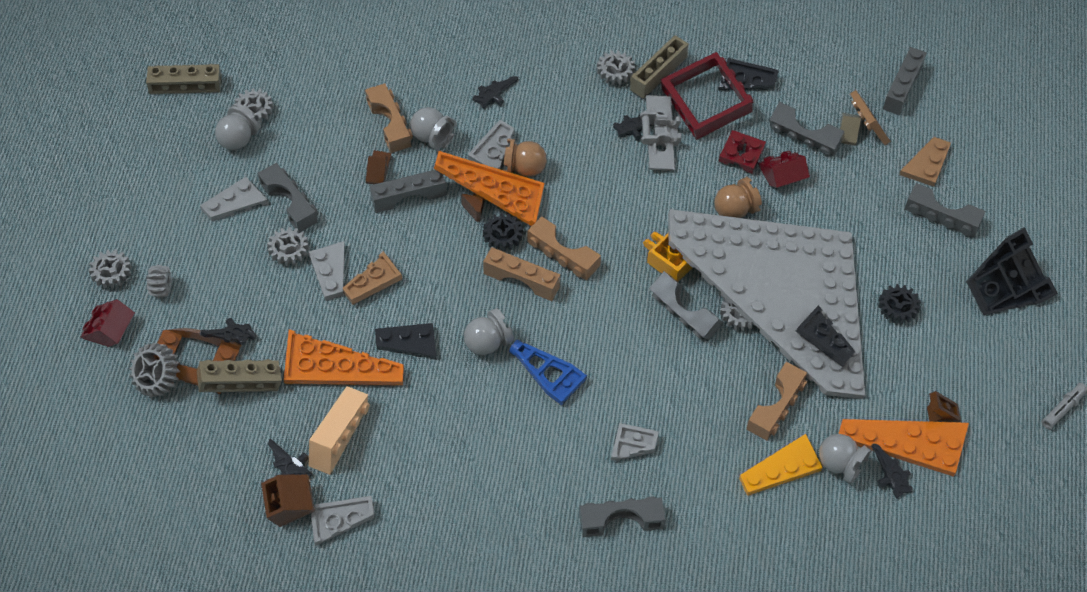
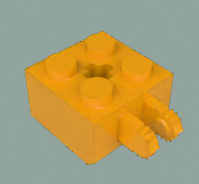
M654 231L650 235L654 242L649 239L643 242L644 246L649 250L647 263L660 273L665 271L679 282L692 267L682 258L683 255L677 249L674 250L669 246L668 233L663 237Z

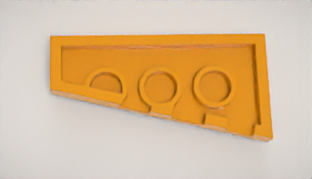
M804 434L742 473L739 479L748 496L820 472L823 467L807 435Z

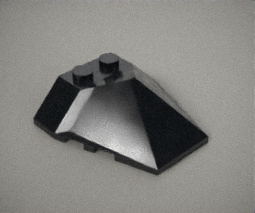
M1025 227L1007 236L966 281L983 315L1016 307L1020 308L1030 304H1039L1058 294L1050 277L1043 275L1030 248L1033 242Z

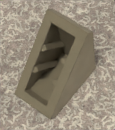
M842 113L840 129L844 131L843 144L856 146L861 122L859 115Z

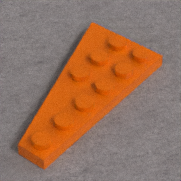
M438 152L434 165L435 170L516 216L530 226L536 222L545 183L448 153Z
M289 329L284 384L403 385L404 364L384 358L371 357L368 353H358L353 351L352 348L326 340H316L312 336L306 334L303 336Z
M843 419L838 434L850 436L859 447L865 445L873 451L871 445L875 443L880 445L882 450L890 457L954 477L969 423Z

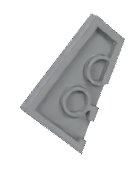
M499 120L468 154V159L500 169L505 157V149L510 145L507 143V139H512L514 127Z
M244 177L201 204L200 207L211 221L233 215L234 212L242 209L247 211L255 205H266L268 201L250 180Z
M344 241L308 252L325 301L344 295Z
M372 496L315 504V512L311 513L315 546L375 518Z

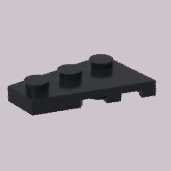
M727 58V67L729 70L732 69L734 71L736 80L743 84L745 90L775 87L779 70ZM722 75L718 91L733 90Z
M433 323L375 329L376 347L378 350L411 353L412 356L420 357L422 355L437 360Z

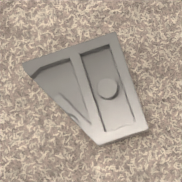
M619 423L611 460L616 461L654 453L659 431Z

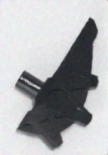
M512 76L500 82L492 81V84L487 87L479 86L478 90L480 93L473 96V101L479 103L482 108H486L488 104L493 102L501 106L504 100L499 96L513 83H516L519 77Z
M628 115L623 116L624 121L613 124V128L617 131L620 138L626 135H633L635 140L642 138L639 132L643 130L640 115L636 118H630Z
M232 318L226 320L228 327L200 330L199 333L206 338L224 339L226 343H229L230 340L238 341L241 345L246 344V339L254 340L257 336L252 331L250 324H236Z
M271 438L269 439L268 445L275 458L273 465L275 468L280 469L281 475H308L309 477L313 475L307 468L303 467V463L309 459L305 452L296 459L287 454Z
M873 443L871 447L885 475L884 478L877 480L878 486L880 488L887 485L891 487L895 498H899L903 493H911L913 488L907 483V477L911 475L910 471H903L898 465L899 460L897 458L892 459L882 450L880 445Z

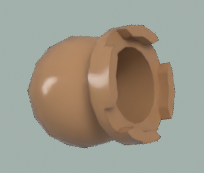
M507 139L510 147L505 149L504 165L507 166V170L504 171L510 173L516 171L521 176L534 177L544 170L547 163V155L541 145L533 141H523L517 145L515 139Z
M742 178L738 180L737 185H726L717 192L714 198V208L719 216L743 218L748 212L754 214L761 211L759 208L762 205L761 196L757 187L753 188L750 184L752 181L750 178Z

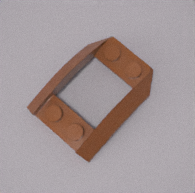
M191 328L163 330L157 342L173 350L172 354H175L182 337L215 344L219 348L213 361H235L242 346L236 341L230 340L229 343H226L224 339L203 337L199 334L200 330ZM177 365V369L180 370V372L176 373L178 380L198 386L197 369Z

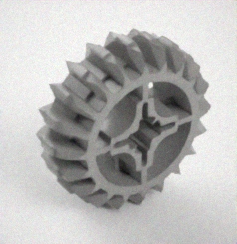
M159 343L145 344L144 347L139 348V352L133 353L135 359L130 360L133 365L128 369L132 371L129 377L134 379L131 384L136 386L135 390L151 397L162 396L164 393L170 392V387L175 386L173 381L178 380L176 373L180 372L177 369V365L180 363L175 361L177 355L172 354L173 350ZM150 379L154 381V385L149 382Z

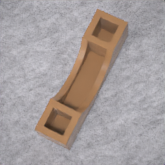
M385 83L365 89L366 101L372 114H382L391 120L389 125L383 129L384 140L390 153L411 147L410 139H413L411 130L406 128L405 117L399 113L398 103L393 101L392 90H388Z
M542 216L527 231V241L532 247H537L546 256L552 257L561 266L567 267L576 276L582 277L586 281L600 267L601 255L588 246L570 249L559 244L556 240V225Z
M491 247L483 261V273L500 281L506 277L518 279L527 284L535 295L553 301L560 288L561 274Z
M786 362L778 373L775 387L781 394L780 401L770 406L758 405L748 420L746 430L768 441L771 435L775 436L780 427L778 423L780 420L784 421L789 413L787 409L790 405L794 406L798 399L797 393L799 390L803 391L808 382L805 380L807 372Z

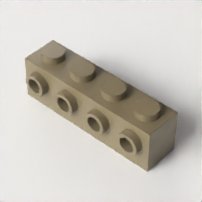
M674 35L631 76L630 90L644 99L646 95H649L661 83V79L672 73L687 58L689 43Z
M219 64L148 66L146 84L149 94L221 92L222 75Z
M279 360L199 361L197 368L199 392L278 391L282 381Z

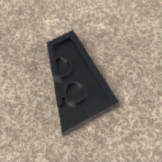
M818 305L798 326L796 332L843 367L854 355L855 350L842 334L837 333L832 326V321L829 318L826 319L822 314L821 307Z

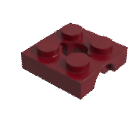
M732 130L718 162L727 165L728 163H737L743 168V171L753 174L765 149L766 142ZM744 144H746V153L740 156L739 151H743Z

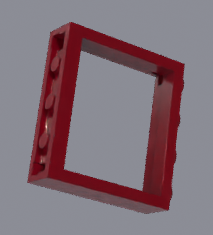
M717 52L661 79L663 92L666 96L671 97V104L696 140L753 112L752 103L754 101L751 95L746 94L743 84L736 80L734 71L732 69L729 70L724 57H720ZM717 66L741 102L698 123L674 87Z

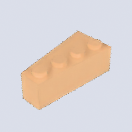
M346 386L309 440V467L331 475L360 420L369 410L368 394Z

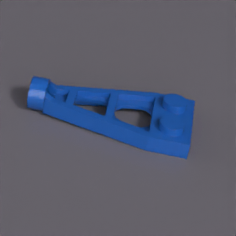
M519 339L509 349V352L519 359L544 392L560 405L587 379V375L573 364L523 343ZM533 356H538L545 361L539 369H536L529 362ZM548 367H555L563 372L554 383L549 382L544 376L543 372Z

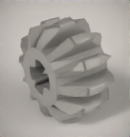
M162 265L150 267L146 276L149 295L155 297L169 295L173 280L169 267Z

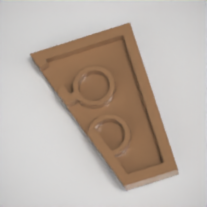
M857 90L850 93L854 99L851 103L856 110H859L858 114L862 120L866 119L864 124L869 131L873 129L884 145L890 143V139L884 133Z
M933 137L902 168L899 175L934 187L951 142Z
M383 251L374 263L371 262L367 265V269L362 274H357L343 287V292L353 305L402 280V274Z

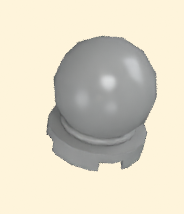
M233 104L228 109V115L219 120L215 128V136L223 148L239 150L247 145L251 135H255L260 130L261 122L260 120H255L253 117L254 113L249 108L241 104L238 106Z
M425 107L413 114L410 125L414 137L421 142L429 143L431 148L439 151L441 147L445 149L455 135L452 131L454 127H457V122L449 116H443L435 108Z
M497 308L488 311V318H475L466 326L464 342L473 353L482 356L492 354L499 348L500 343L507 346L514 341L511 327L506 328L503 322L505 316Z
M832 434L821 443L819 458L821 464L828 471L836 474L844 473V480L851 484L861 472L858 469L863 460L867 462L872 450L865 445L858 449L856 442L850 436Z

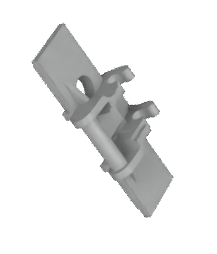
M646 95V111L640 113V118L642 119L643 127L641 142L647 145L649 170L674 171V146H677L682 140L681 133H678L677 130L681 123L680 117L677 116L672 121L671 97ZM650 125H654V135H650ZM662 145L666 150L659 151L656 149V146Z

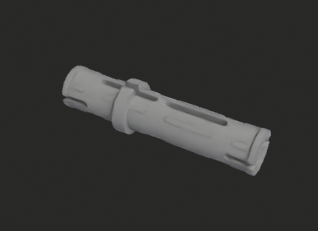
M1078 383L1071 392H1067L1063 397L1064 399L1041 421L1043 426L1047 429H1052L1072 407H1076L1079 404V400L1087 393V386L1083 383Z

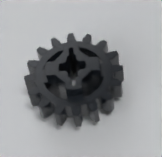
M500 213V217L494 214L493 220L488 218L487 223L483 225L484 242H489L490 248L495 246V249L502 248L505 251L506 247H509L512 250L513 244L518 246L519 241H522L521 221L517 222L516 216L510 218L509 213L506 217L503 213Z
M896 284L895 288L890 285L888 290L884 289L882 295H880L878 308H882L881 314H887V320L893 318V323L899 320L903 324L905 319L907 322H911V319L916 318L921 308V300L917 299L918 293L913 294V288L907 290L906 285L903 288H900L898 284Z

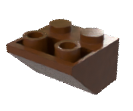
M277 475L261 483L266 517L277 526H284L315 512L308 475Z

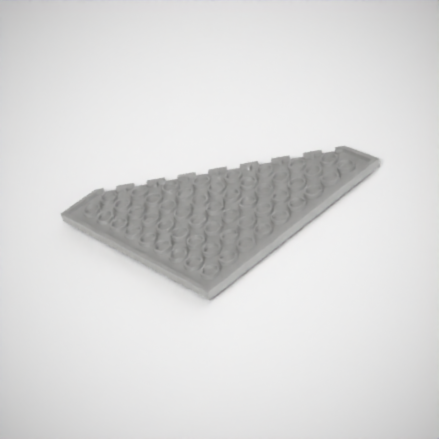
M669 210L668 239L671 248L677 249L683 255L682 258L692 268L695 267L702 273L701 276L711 286H715L721 292L720 295L731 305L734 304L748 322L754 323L760 329V333L770 343H775L780 348L779 351L790 362L793 361L800 369L807 372L806 377L810 381L813 380L820 387L819 390L824 395L857 399L864 398L865 387L851 232ZM818 305L821 307L822 314L826 319L829 318L832 321V326L837 333L842 334L855 350L854 355L843 367L796 332L798 326Z

